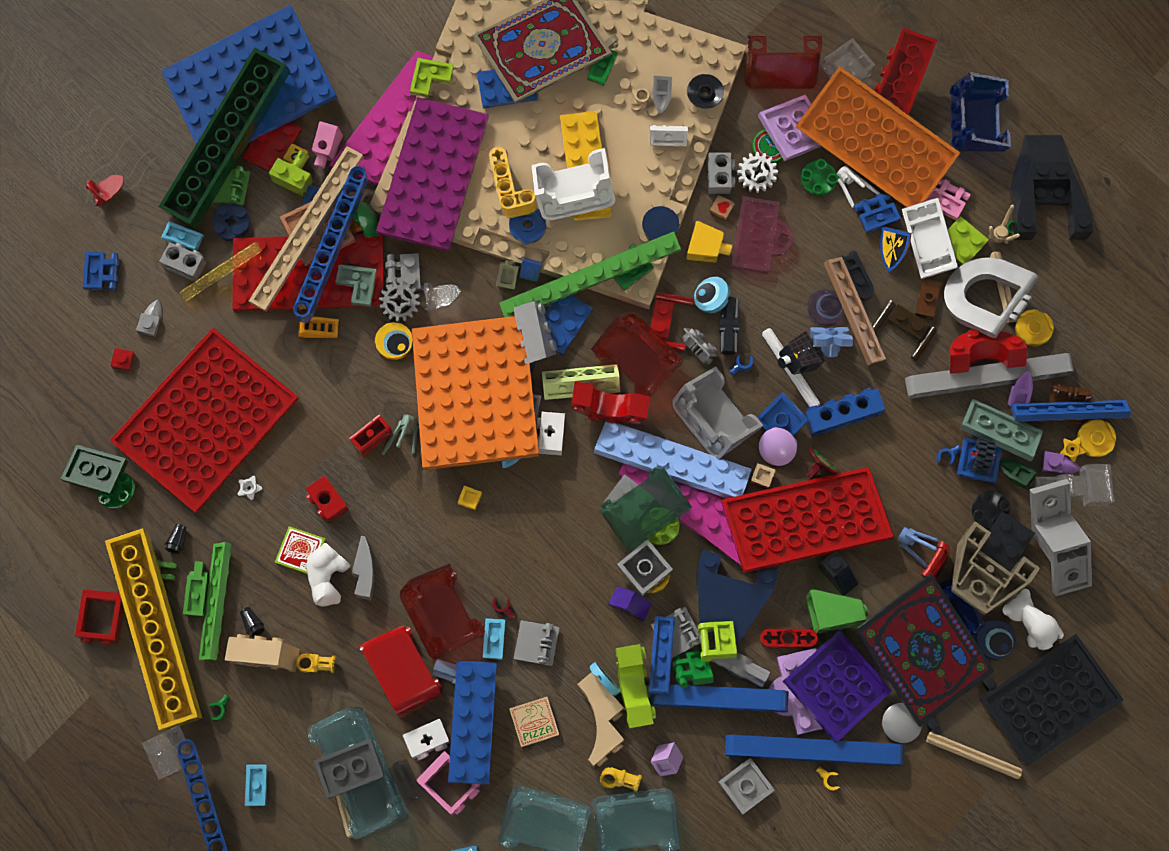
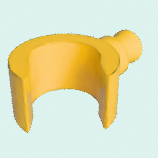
M819 766L816 772L823 778L824 787L829 791H835L840 788L831 787L827 783L829 776H837L839 774L836 772L828 773Z

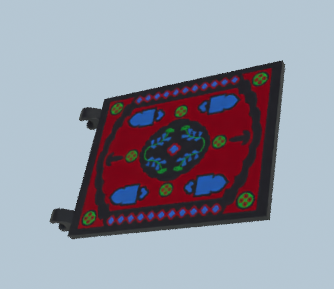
M929 574L855 629L919 727L926 723L927 728L931 732L937 733L940 731V726L933 719L934 716L980 682H982L986 690L992 691L996 688V684L989 677L994 672V669L932 574Z

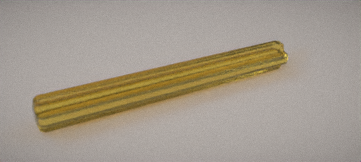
M254 242L180 291V296L185 301L189 300L260 253L261 247L258 243Z

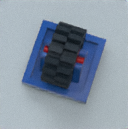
M964 437L956 475L995 484L1002 448L996 446L995 441L983 438L975 440Z

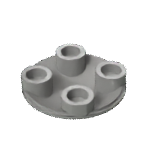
M904 703L890 706L882 718L881 725L884 732L891 740L903 744L914 740L922 729V726L919 727Z

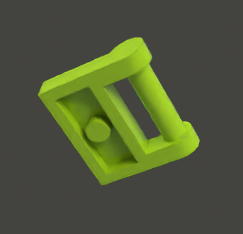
M733 621L700 623L697 626L701 637L702 652L700 655L703 662H710L712 659L737 658ZM709 632H714L716 650H710Z

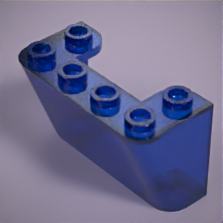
M969 72L950 88V111L952 113L951 145L957 151L1005 152L1011 148L1010 130L1000 134L999 103L1009 97L1008 79Z

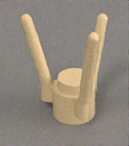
M1014 205L1010 206L1001 226H997L995 230H993L992 226L989 227V238H992L995 243L1000 244L1004 242L1008 244L1009 241L1020 236V234H1015L1008 237L1009 232L1005 227L1014 209Z

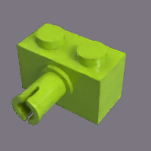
M300 150L292 164L277 158L269 172L272 182L305 197L308 186L312 185L313 180L311 174L302 170L310 156Z

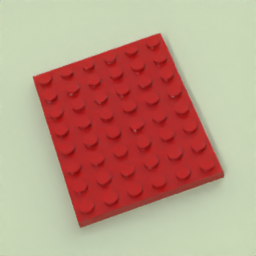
M212 328L109 441L197 514L298 401L299 397L216 329Z

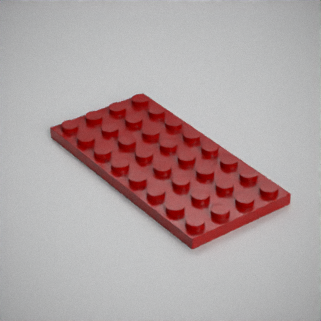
M352 234L356 242L340 249L316 309L365 307L352 305L354 287L336 284L339 264L376 269L377 274L371 307H380L381 304H384L379 300V298L384 297V294L381 292L382 290L384 291L383 235L366 238L364 234ZM289 236L233 238V311L261 310L250 304L249 300ZM301 258L299 259L268 310H290L294 308L311 264L304 266ZM323 258L320 263H327L329 259ZM316 275L313 277V280H320L322 276ZM309 292L306 294V297H313L315 293Z
M869 467L726 498L721 501L743 573L822 556L835 551L839 552L892 540L894 537Z

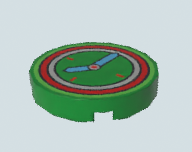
M766 129L758 132L752 143L754 156H756V152H759V156L766 153V159L772 157L771 164L781 162L783 158Z

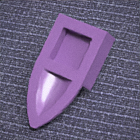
M1028 370L1018 378L1015 386H1012L1007 403L1009 406H1012V404H1029L1033 390V380Z
M1047 451L1043 453L1042 472L1068 475L1081 469L1077 463L1064 457V454Z

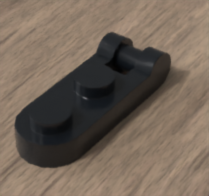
M854 250L849 252L847 256H839L844 260L860 300H869L873 296L874 287L857 252ZM853 262L854 265L849 266L848 263Z

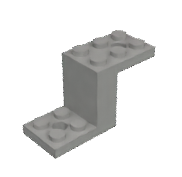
M1065 479L1030 489L1031 529L1035 532V540L1051 562L1052 593L1056 597L1091 587V541L1071 514L1069 481Z

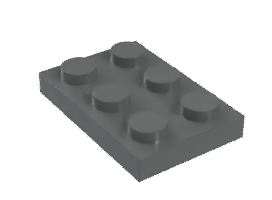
M371 738L313 760L326 799L333 798L385 777Z

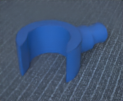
M738 355L735 362L736 365L729 371L730 374L734 375L736 372L751 369L753 357L750 356L749 365L743 366L739 362Z
M957 445L952 449L944 448L940 450L936 455L937 464L940 462V455L947 454L950 457V466L954 462L955 455L961 451L960 446Z

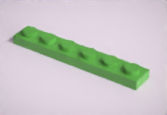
M227 542L213 545L199 660L201 661L217 660L219 653L218 646L221 635L222 616L224 614L226 583L229 575V560L231 557V543Z

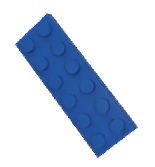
M457 661L448 783L489 785L497 663Z

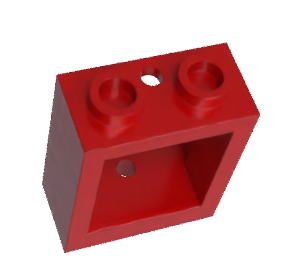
M83 589L75 636L81 639L80 642L93 643L94 640L100 641L102 645H112V642L119 643L124 614L120 593ZM89 601L115 603L110 634L84 632Z

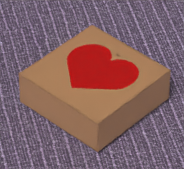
M718 195L710 209V213L726 221L735 203Z

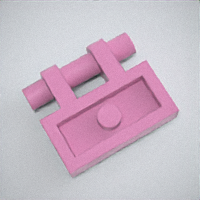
M941 179L937 184L940 186V189L935 187L925 202L938 198L943 214L957 220L966 204L959 199L968 200L971 194L964 191L965 189L962 187L958 188L950 184L949 180ZM945 190L955 194V197L946 193Z

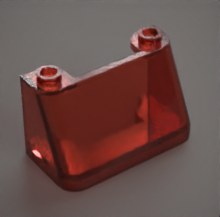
M633 312L616 316L591 348L599 360H611L617 364L636 384L634 387L636 394L650 397L683 364L681 356Z
M450 564L410 579L400 590L401 602L424 647L433 660L447 655L485 633L483 623L476 618L470 620L453 587L457 580V574Z

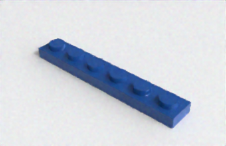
M1126 400L1012 404L1011 406L1015 422L1130 418L1131 413Z

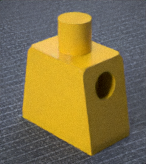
M696 221L686 259L715 263L719 253L730 256L733 245L722 243L724 236L722 231Z

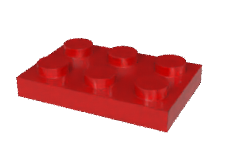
M289 122L269 133L259 136L252 141L243 156V160L270 172L277 158L283 160L291 144H295L302 132V127Z

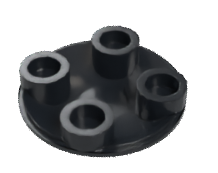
M983 492L975 498L972 504L973 519L985 529L990 530L1001 512L1008 516L1010 515V503L998 492Z

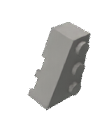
M537 300L514 307L517 328L519 331L521 330L524 339L520 341L521 347H525L527 358H524L525 364L556 355L557 346L550 335L551 326L545 319L544 314L546 311L543 303Z

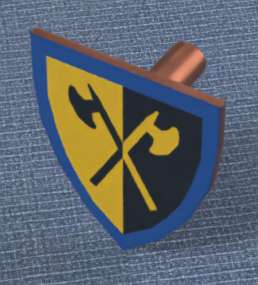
M882 226L880 239L881 256L888 272H891L903 261L908 248L912 245V233Z

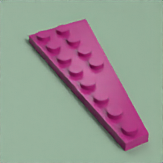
M420 51L415 52L332 160L330 169L334 167L344 149L348 146L363 154V159L358 166L366 170L368 182L376 185L379 184L409 111L411 112L417 95L410 94L417 58L432 60L434 56ZM357 175L355 178L362 179L363 176Z
M623 463L619 471L621 477L625 474L656 498L655 502L662 507L672 510L679 521L741 566L721 504L722 499L726 498Z

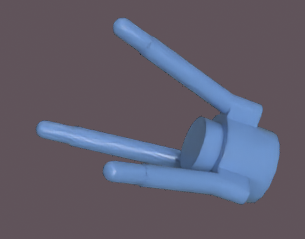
M904 527L897 541L901 542L900 547L907 550L923 567L927 568V563L908 545L913 546L917 542L936 551L937 547L917 537L937 542L938 539Z

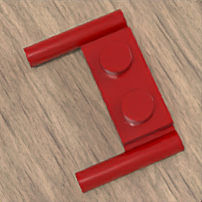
M657 292L648 346L685 352L686 344L667 340L674 303L693 306L694 298Z

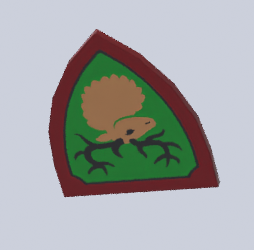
M814 446L810 447L809 450L817 461L807 473L811 479L823 467L835 474L841 473Z

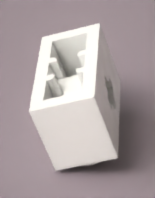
M542 412L541 418L538 417L537 429H540V436H537L539 454L562 456L565 424L564 413ZM549 430L552 431L551 437L547 435Z
M440 719L403 735L412 758H417L418 760L428 757V753L433 750L439 752L446 749L447 744L450 743ZM428 736L429 739L433 738L430 741V745L428 746L426 745V743L422 744V742L425 741L424 737Z

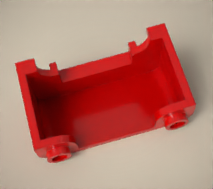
M404 625L359 645L399 718L441 696L439 690L442 689L438 679L433 680L411 638L414 635L409 626L405 628Z

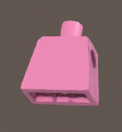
M319 122L312 147V152L317 156L314 165L324 169L327 160L332 161L337 154L343 138V134L337 126Z

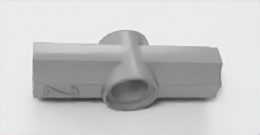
M737 653V658L711 660L717 665L726 668L730 674L740 679L744 678L761 688L770 674L768 670L752 663L751 659Z

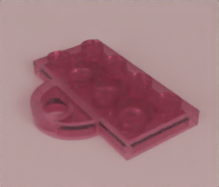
M743 196L731 268L768 274L771 257L781 256L790 249L793 241L792 231L785 222L777 220L780 202ZM786 236L788 242L780 243L778 237Z

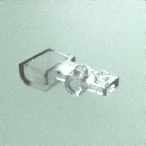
M1109 464L1084 465L1080 468V476L1063 474L1056 477L1034 478L1035 488L1067 479L1070 483V497H1083L1084 506H1108L1115 504L1111 465Z

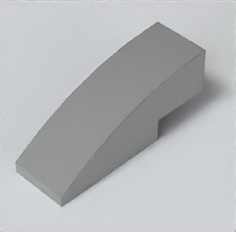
M361 536L352 570L353 577L358 578L354 594L357 598L372 601L375 578L374 563L368 541L365 536Z

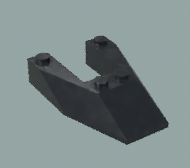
M1025 135L1010 186L1011 205H1014L1012 211L1014 235L1020 234L1018 238L1013 240H1032L1037 233L1035 205H1066L1069 240L1088 239L1093 233L1092 212L1084 184L1062 135Z

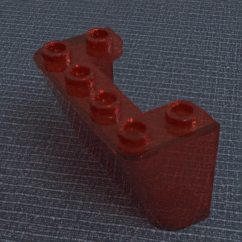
M748 36L744 53L745 84L752 89H811L815 87L821 59L822 36H803L804 53H767L766 36ZM754 41H760L762 43V48L755 49L753 48L752 43ZM815 41V49H810L807 45L808 42Z

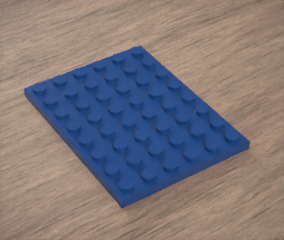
M291 4L161 71L195 143L198 142L254 47L286 64L291 72L248 143L338 98Z

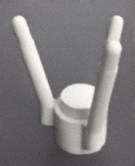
M848 165L843 166L837 172L839 177L837 182L841 185L852 208H854V203L844 183L850 184L855 181L862 188L866 186L876 195L880 194L879 191L856 174Z

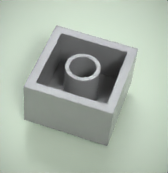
M648 539L617 564V568L642 597L673 571L671 566Z

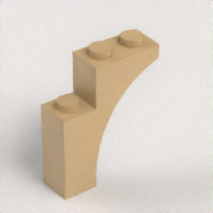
M591 672L577 684V687L590 703L596 719V742L588 762L592 767L596 765L600 767L608 760L606 757L611 752L615 754L623 747L621 743L624 742V739L610 721L616 722L623 715L621 712L624 708L601 684L602 682Z

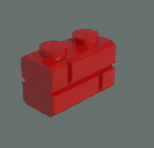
M379 414L373 419V422L370 421L349 439L351 444L364 458L389 438L393 431Z

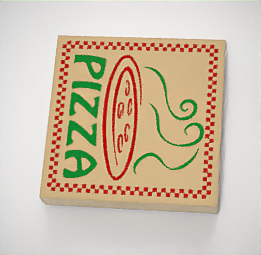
M548 697L509 709L521 748L559 736Z

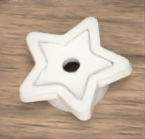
M252 476L250 479L239 480L241 489L238 492V496L247 495L250 500H253L255 493L262 490V487L256 484L255 476Z

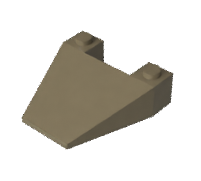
M974 522L957 544L952 592L985 615L1025 589L1032 582L1040 567L1026 557H1023L1011 572L1003 568L980 551L991 532L977 522Z

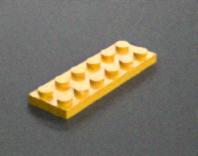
M590 111L560 115L567 169L589 164V154L592 151L602 149L597 112ZM611 207L574 215V221L611 217Z

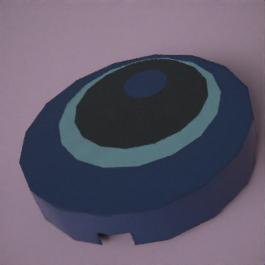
M991 620L980 626L976 632L975 641L985 657L998 660L1005 658L1013 651L1016 638L1014 631L1008 624L999 620Z

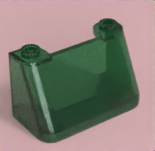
M656 466L648 472L650 475L645 481L619 499L613 501L608 499L600 505L601 509H599V512L627 552L648 540L692 508L663 466L660 468Z

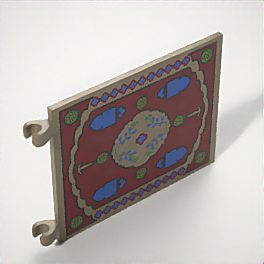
M577 0L540 1L473 35L476 43L515 103L612 55L610 49L616 48L619 45V39L616 35H612L604 42Z

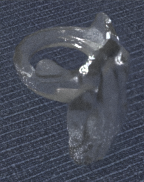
M425 283L422 286V290L425 292L426 305L429 306L425 310L441 308L454 302L459 297L461 290L452 284L433 288L430 283Z

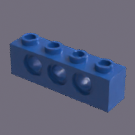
M871 388L862 390L861 394L855 396L849 394L844 396L843 400H830L824 406L818 407L815 405L807 408L804 414L809 419L806 425L810 436L814 437L882 415L885 407L878 389L871 390ZM858 402L864 403L865 406H866V408H865V409L859 408V407L857 406V403H858ZM839 408H845L848 414H841ZM821 414H828L830 420H823Z

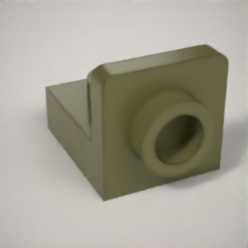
M512 260L501 262L496 286L515 289L520 265H516V262Z

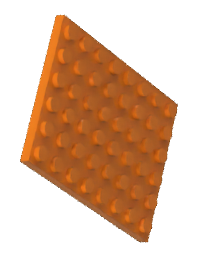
M515 316L413 328L412 338L423 470L539 456L530 363L525 364L524 358H527L526 348L521 347L520 341L524 339L521 330L519 331L517 328Z

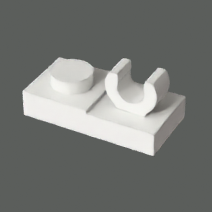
M650 126V145L687 146L688 127Z

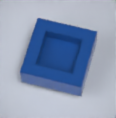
M524 258L519 277L537 282L542 262Z

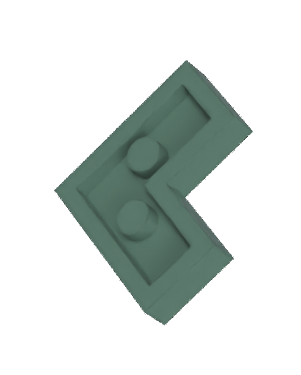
M339 264L336 284L354 287L352 305L371 307L377 270Z

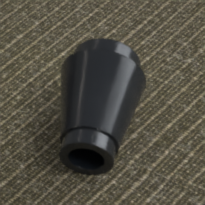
M175 524L165 542L166 551L180 554L184 549L186 526Z
M250 607L240 611L248 635L255 637L264 632V623Z

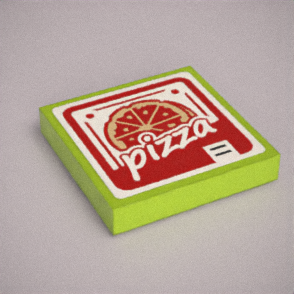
M289 526L275 563L308 574L306 564L309 556L314 550L321 547L326 539Z

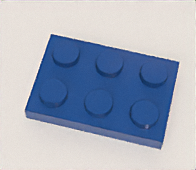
M494 70L477 72L483 109L537 100V93H534L515 103Z
M572 295L551 303L544 314L546 321L551 326L550 335L556 343V352L562 356L593 311L592 307Z

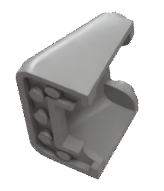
M714 367L684 384L673 398L672 406L706 451L720 459L759 431L763 424L753 414L743 417L723 392L722 387L725 384L724 375L717 367Z

